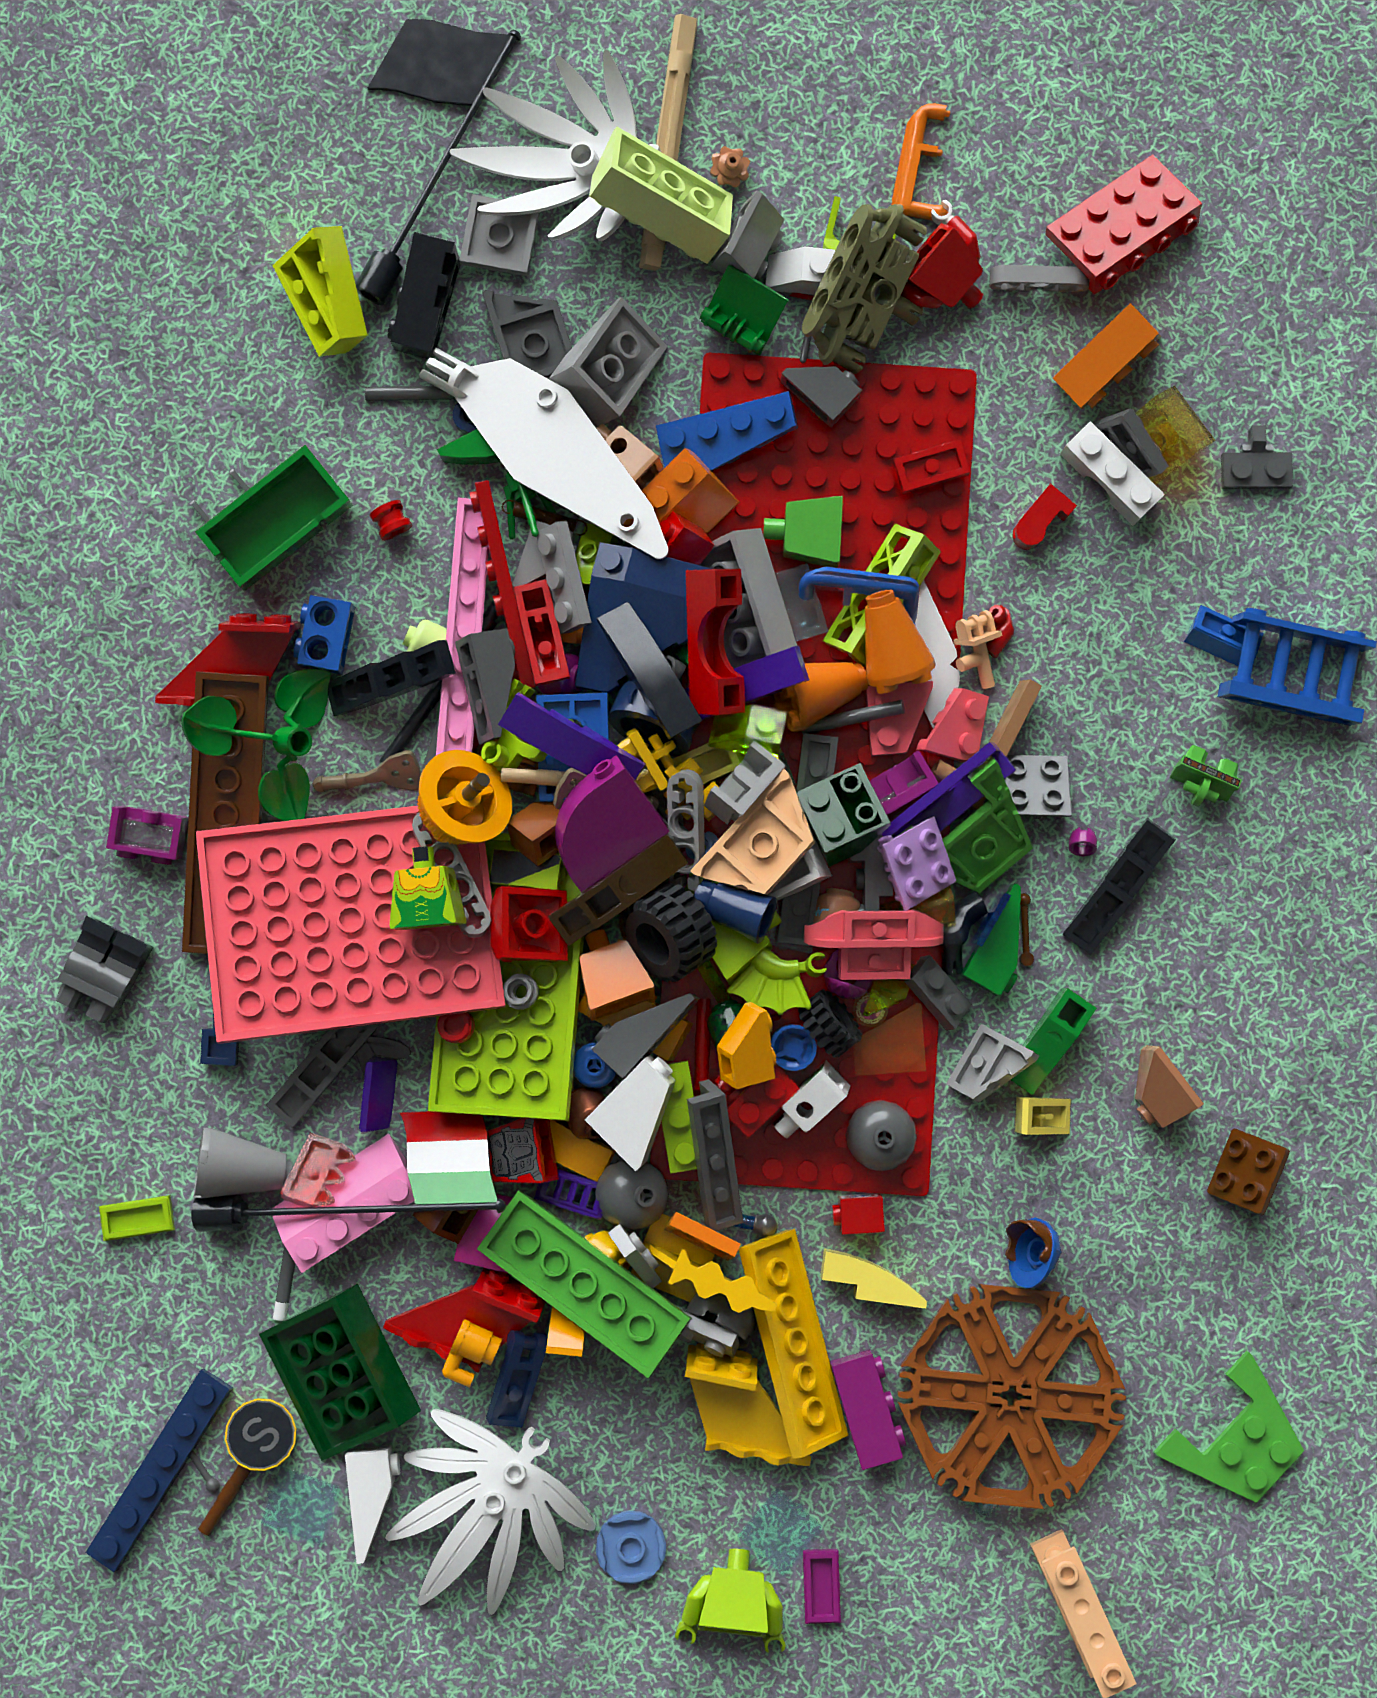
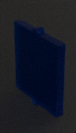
M1005 892L997 894L970 943L975 946H983L1011 895Z

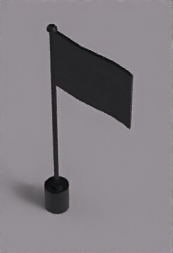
M405 20L367 90L395 91L436 103L471 106L391 250L373 251L355 283L357 292L362 297L381 306L386 302L404 270L399 263L401 259L396 253L451 157L450 149L457 147L484 99L483 88H490L516 40H521V35L517 30H511L508 34L475 32L435 20Z

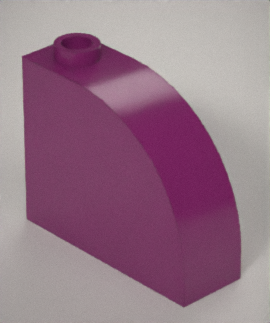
M616 755L611 759L598 763L594 767L593 772L581 780L566 796L557 816L555 839L563 864L569 876L582 893L670 831L662 817Z

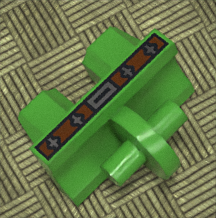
M1192 745L1174 766L1170 778L1184 783L1183 790L1193 794L1191 804L1197 807L1201 805L1204 799L1216 803L1217 799L1227 802L1233 792L1239 789L1242 779L1237 778L1238 763L1228 759H1220L1215 768L1205 764L1208 755L1206 750Z

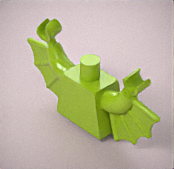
M687 883V885H686V887H685L684 889H685L686 891L689 890L690 892H692L693 894H695V893H694V890H690V889L688 888V883ZM776 910L769 930L782 923ZM711 921L717 933L715 935L717 939L716 953L712 958L728 984L731 985L727 989L729 994L738 995L745 999L747 1003L752 1002L760 1007L771 1008L778 1015H783L785 1011L795 1007L811 1009V1003L801 981L800 973L806 972L811 977L821 976L827 968L817 970L813 968L811 961L823 959L825 957L824 954L813 953L805 962L782 960L771 951L773 947L767 936H765L760 944H757L742 934Z

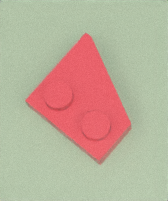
M926 681L920 684H912V682L897 684L898 688L896 690L883 694L877 693L876 687L868 686V689L865 690L867 707L897 700H903L905 706L904 714L868 721L871 757L907 753L932 691L933 681Z
M954 688L946 700L944 709L938 712L932 722L935 725L934 729L927 739L919 741L917 750L963 763L979 751L989 696L964 688Z

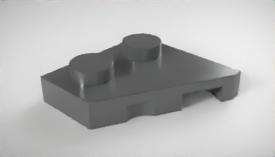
M1132 408L1092 422L1147 477L1161 474L1169 467L1162 456L1160 448L1154 444L1144 428L1142 420L1135 414Z

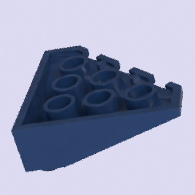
M600 542L591 574L587 600L592 623L583 627L575 686L608 694L620 687L618 680L627 674L596 619L627 602L640 618L661 652L676 642L680 647L688 643L686 570L711 568L669 557L656 559L639 549Z

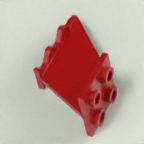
M253 613L230 615L228 621L218 624V631L222 632L155 696V703L192 706L195 700L197 671L269 676L270 682L295 631L301 628L300 621H292V615L271 614L264 617V620H257V614Z
M483 1268L476 1284L386 1319L383 1329L402 1337L410 1346L432 1349L442 1359L447 1360L464 1319L492 1331V1335L501 1338L500 1348L507 1342V1337L511 1330L520 1331L529 1322H538L546 1301L521 1282L510 1278L509 1273ZM464 1357L461 1361L468 1364L477 1373H479L483 1362L478 1364Z

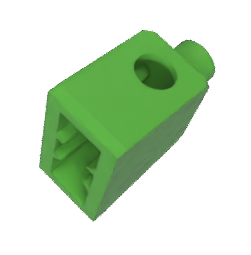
M843 496L787 502L785 519L764 518V539L783 540V557L824 567L838 568L840 563Z

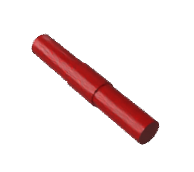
M700 999L697 1002L694 1090H700L699 1082L709 1079L711 1036L706 1021L711 1014V999Z

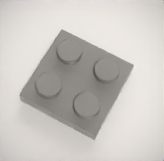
M472 194L459 259L460 265L528 277L540 212L511 216L482 215L477 210L479 206L501 201L502 199Z

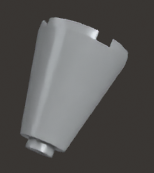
M203 1127L193 1197L210 1198L280 1190L283 1187V1182L290 1183L293 1162L286 1161L287 1154L214 1128Z

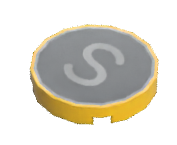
M254 1399L243 1403L232 1413L226 1425L225 1443L228 1453L238 1465L250 1471H267L280 1466L289 1458L296 1444L297 1429L293 1416L284 1405L271 1399Z

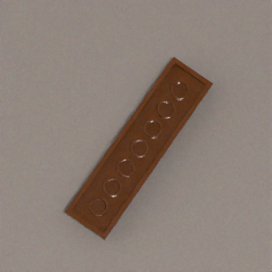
M197 671L194 703L207 696L225 698L236 711L237 721L233 729L266 733L269 676ZM232 735L230 750L220 756L205 755L192 746L182 952L208 954L196 831L261 824L262 806L258 798V787L264 775L266 740Z

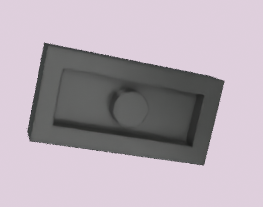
M931 955L920 957L911 970L910 979L904 980L946 1031L956 1029L972 1006Z

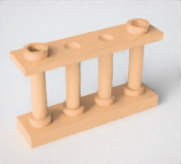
M1061 1529L1030 1543L1090 1678H1094L1102 1698H1108L1136 1685L1137 1683L1076 1548L1070 1547L1064 1531Z

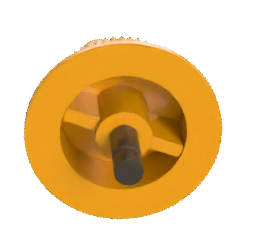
M464 750L446 751L432 758L421 773L417 809L425 828L431 831V834L437 841L457 845L482 843L498 836L507 826L512 814L510 789L507 782H501V773L497 768L484 761L481 756Z

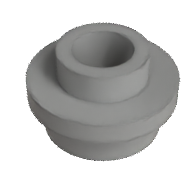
M526 974L511 976L503 987L505 1002L514 1009H527L538 998V985L532 977ZM520 986H525L527 989V993L523 998H518L516 995V991Z

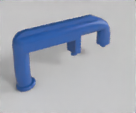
M822 567L807 572L800 580L799 598L803 600L812 599L814 597V585L843 588V605L846 606L851 604L852 593L871 595L879 591L893 590L895 597L903 599V606L913 623L915 624L920 589L918 582L913 578Z

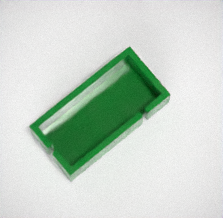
M304 445L196 530L195 533L220 561V564L237 585L246 591L322 531L323 528L319 523L325 520L328 525L331 524L353 505L308 447Z

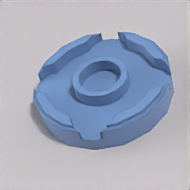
M624 1511L613 1515L603 1524L597 1536L596 1555L600 1567L605 1573L607 1572L609 1576L620 1583L637 1584L649 1580L659 1570L665 1559L666 1539L663 1530L654 1518L643 1512Z

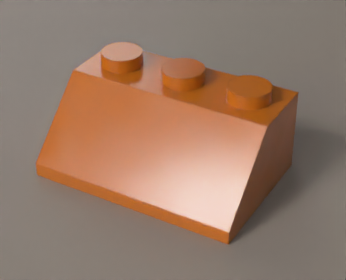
M686 448L641 490L652 504L659 524L666 520L670 513L674 511L704 529L706 534L740 503L693 451ZM627 519L623 526L630 527L634 519Z

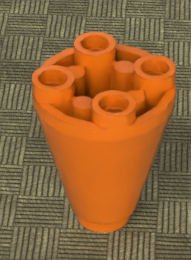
M884 590L867 596L866 601L868 605L865 607L867 683L872 687H876L877 693L883 694L896 690L898 688L897 684L911 681L912 684H920L932 679L931 671L936 666L934 657L901 600L895 597L894 591Z
M804 663L809 681L773 694L775 704H772V713L775 721L778 724L785 723L791 732L798 733L860 696L862 691L868 689L866 671L860 663Z

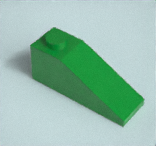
M1016 883L1009 886L963 968V973L960 974V976L995 996H1001L1003 991L1009 993L1018 977L1014 971L1018 965L1021 886Z

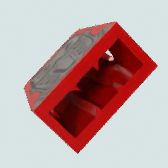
M521 1118L488 1131L490 1169L494 1182L544 1183L559 1180L550 1120Z

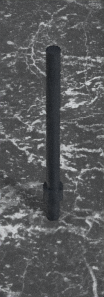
M494 601L490 603L483 613L482 632L492 631L497 625L495 621L498 616ZM442 680L432 685L379 760L381 763L389 756L402 752L440 700Z

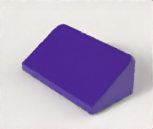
M373 1056L366 1062L359 1124L360 1132L383 1130L390 1127L398 1065L396 1059Z

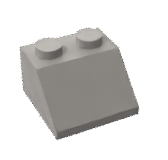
M756 190L742 205L730 228V236L718 250L711 267L724 274L730 264L757 281L760 280L768 266V262L764 258L769 249L775 251L784 235L780 228L785 220L763 193Z

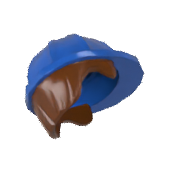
M1036 1217L1028 1220L1013 1221L1006 1227L1009 1244L1005 1253L1011 1277L1018 1286L1027 1289L1036 1288L1047 1279L1050 1271L1056 1267V1263L1062 1254L1059 1235L1049 1222Z

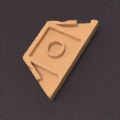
M784 768L743 816H740L690 870L695 876L754 893L768 895L815 844L790 774Z

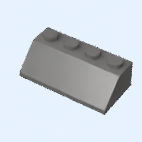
M761 528L732 531L712 541L715 546L700 566L711 569H741V577L743 578L742 605L729 616L724 630L725 653L733 669L797 646Z

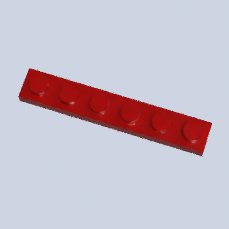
M489 480L474 483L475 491L469 492L473 512L481 513L483 526L477 527L481 547L488 546L491 560L485 561L489 582L496 581L499 595L493 596L497 616L504 615L509 638L513 641L515 647V667L512 681L516 679L522 684L534 688V678Z

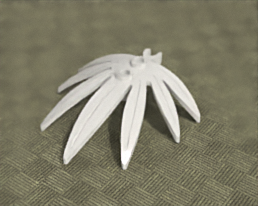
M607 49L603 52V70L606 95L614 118L613 122L610 120L597 95L579 73L561 56L557 55L555 57L562 79L572 99L587 121L598 131L597 136L538 105L487 87L483 88L485 97L512 120L544 138L570 146V148L525 146L456 148L449 151L453 158L481 170L517 179L534 181L576 180L479 206L477 210L480 214L495 216L531 214L550 210L575 201L590 193L593 173L616 126L637 138L635 115L627 87L613 57ZM649 144L651 147L661 152L658 145ZM588 197L548 234L549 239L555 241L580 230L590 223L605 207L599 205L595 199ZM605 208L597 228V240L604 241L612 235L622 224L625 217L610 208Z
M433 1409L431 1417L449 1437L466 1447L477 1450V1452L455 1448H427L407 1452L404 1455V1460L429 1471L441 1473L475 1471L477 1476L449 1487L417 1506L386 1534V1540H398L423 1532L456 1513L471 1499H475L474 1504L458 1521L438 1551L424 1580L417 1602L419 1605H424L457 1579L474 1560L492 1534L498 1521L502 1519L503 1524L492 1554L487 1585L488 1613L493 1615L506 1593L515 1568L521 1539L523 1509L529 1510L536 1540L548 1561L558 1571L564 1569L563 1546L556 1522L545 1501H548L550 1506L563 1519L579 1528L593 1531L596 1524L584 1505L565 1485L531 1462L535 1456L545 1453L550 1443V1440L546 1438L542 1445L533 1446L529 1440L535 1430L533 1427L525 1431L522 1438V1448L519 1452H516L498 1436L477 1423L447 1411Z

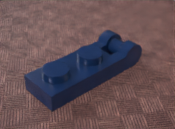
M511 1330L509 1332L507 1350L486 1415L489 1425L523 1427L546 1353L548 1337L545 1333L535 1332L531 1336L524 1335V1332L519 1330ZM523 1349L530 1350L528 1357L521 1356Z

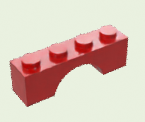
M741 569L686 570L689 699L698 714L726 715L745 713L744 676L733 669L727 659L724 648L726 622L731 613L742 605Z

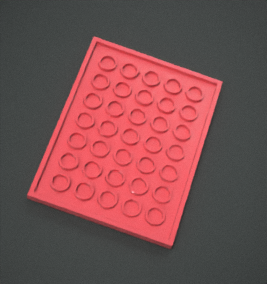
M418 806L196 831L216 1042L218 1044L505 1008L500 960L496 959L491 949L490 928L486 934L478 938L466 936L458 925L409 930L390 929L394 873L396 870L414 869L412 848L420 847L412 828L413 819L419 811L417 809ZM423 824V827L419 830L421 832L426 830L429 833L432 839V844H426V846H432L434 843L438 841L433 837L431 831H428V828H425V825ZM485 842L457 845L459 852L490 913L492 894ZM440 849L434 854L435 863L439 866H449L454 861V855L448 849ZM457 880L461 898H464L469 893V885L463 880ZM473 899L470 903L463 906L469 915L466 925H473L475 929L481 928V920L484 917L474 914L471 904L477 903V901Z

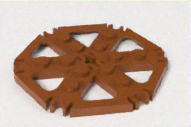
M978 1284L983 1292V1298L980 1299L978 1289L970 1286L968 1288L972 1294L971 1301L964 1304L957 1293L952 1294V1301L958 1308L954 1311L950 1306L949 1299L946 1298L901 1363V1367L908 1366L915 1370L913 1373L905 1370L898 1372L900 1378L910 1379L911 1388L907 1391L897 1390L896 1395L903 1399L911 1398L912 1401L906 1403L897 1401L931 1478L934 1479L935 1474L943 1468L944 1471L938 1475L936 1481L939 1486H942L948 1478L956 1480V1487L951 1493L954 1497L960 1496L964 1491V1486H968L965 1495L960 1498L961 1501L1044 1509L1039 1498V1494H1042L1044 1502L1049 1507H1053L1052 1491L1061 1489L1063 1496L1067 1500L1070 1499L1071 1492L1065 1485L1069 1481L1074 1493L1077 1494L1123 1427L1122 1424L1114 1425L1108 1423L1110 1418L1117 1421L1124 1419L1125 1415L1114 1413L1111 1405L1115 1400L1126 1401V1396L1119 1392L1111 1393L1110 1390L1115 1388L1126 1389L1091 1314L1087 1313L1085 1319L1078 1323V1320L1085 1314V1308L1079 1306L1075 1313L1068 1314L1065 1306L1069 1302L1070 1297L1067 1295L1062 1296L1058 1300L1056 1307L1054 1303L1062 1292ZM999 1301L1031 1303L1037 1305L1041 1310L1039 1322L1015 1357H1013L993 1313V1307ZM954 1324L961 1329L981 1374L932 1369L927 1365L925 1361L926 1353L944 1327ZM1073 1338H1083L1099 1369L1100 1377L1095 1384L1086 1385L1045 1380ZM999 1381L1002 1382V1385L992 1384V1382ZM1022 1384H1028L1030 1388L1022 1387ZM1014 1385L1016 1392L1029 1396V1399H1015L1013 1405L1009 1406L1006 1399L999 1395H993V1392H1006L1009 1390V1386ZM991 1403L1000 1404V1406H991ZM926 1406L977 1411L950 1451L947 1453L935 1451L920 1418L923 1408ZM1020 1406L1028 1407V1409H1020ZM1041 1417L1091 1422L1094 1425L1095 1436L1075 1465L1065 1466L1062 1464ZM1009 1434L1027 1473L1028 1483L1022 1490L985 1487L981 1484L979 1476Z

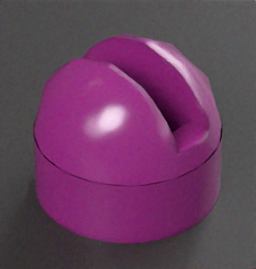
M1077 827L1070 835L1069 851L1076 856L1093 855L1097 851L1095 832L1088 827L1087 830H1080V827Z

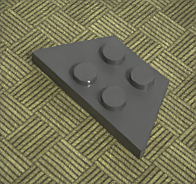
M490 290L482 291L503 360L511 358L549 379L565 355L572 349L558 302L543 298L533 300L528 296L514 294V297L494 294Z

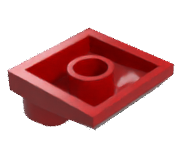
M509 886L496 888L490 905L491 949L496 959L504 962L515 960L568 961V945L548 918L551 913L567 903V890Z

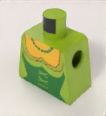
M434 847L412 848L414 869L396 870L394 873L390 929L409 930L466 924V916L454 869L447 866H435Z

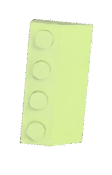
M616 126L593 173L589 197L595 199L602 207L610 208L621 214L630 223L640 225L654 233L660 240L668 241L677 246L688 256L698 258L708 264L730 236L733 194Z

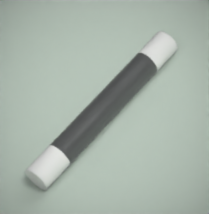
M285 1246L273 1319L285 1321L287 1318L295 1262Z

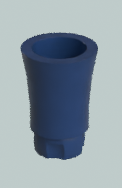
M705 879L698 885L694 894L695 898L698 901L700 900L705 906L704 908L710 914L713 922L734 930L757 944H760L765 938L772 923L777 899L774 896L756 894Z

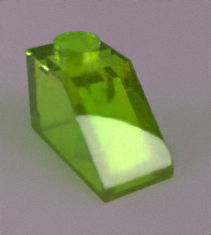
M749 705L745 706V713L715 715L708 746L746 754L750 745L755 740L778 759L787 712Z

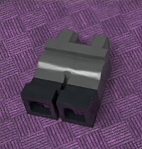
M86 916L80 928L82 932L65 963L63 971H61L57 979L62 985L56 1001L69 1008L76 1009L83 994L94 998L86 1016L100 1023H106L115 1008L121 1009L153 946L93 917Z

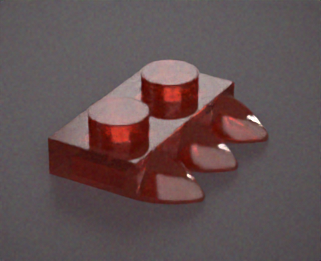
M310 1132L280 1192L281 1198L303 1207H323L335 1203L332 1193L325 1187L326 1185H337L345 1182V1177L336 1167V1164H347L355 1161L356 1158L351 1149L343 1143Z

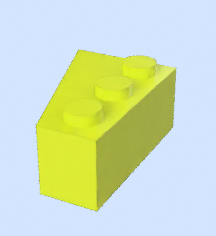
M342 226L312 228L272 266L318 356L345 354L359 344L368 334Z

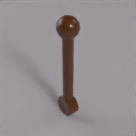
M1027 893L1021 894L1020 902L1023 953L1020 955L1019 961L1024 966H1030L1034 962V956L1030 953L1028 905L1031 902V898Z

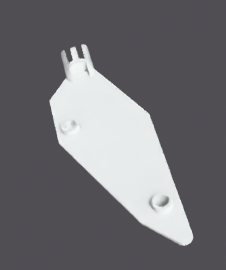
M438 348L434 349L433 354L449 366L434 358H429L426 366L448 382L424 369L420 372L419 377L455 397L514 480L656 559H663L668 555L669 548L652 504L566 388L511 358L470 366ZM627 519H634L630 527L623 526Z

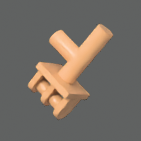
M985 610L980 612L979 617L972 615L968 617L967 621L965 619L958 620L956 622L958 638L953 640L954 645L973 647L974 653L957 659L956 667L960 672L977 667L982 689L995 686L986 642L1002 636V631H996L992 614Z

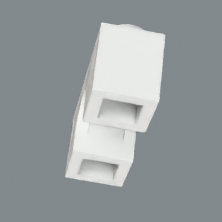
M1091 421L1066 444L1060 453L1083 478L1086 476L1093 478L1106 490L1110 497L1109 503L1132 526L1165 495Z

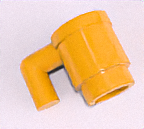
M464 1319L442 1369L443 1376L470 1388L475 1374L459 1368L463 1357L478 1364L483 1362L491 1366L502 1339L492 1335V1331Z

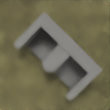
M754 740L743 761L735 767L734 771L719 788L714 786L710 790L704 806L726 824L731 820L736 821L740 816H743L786 765Z

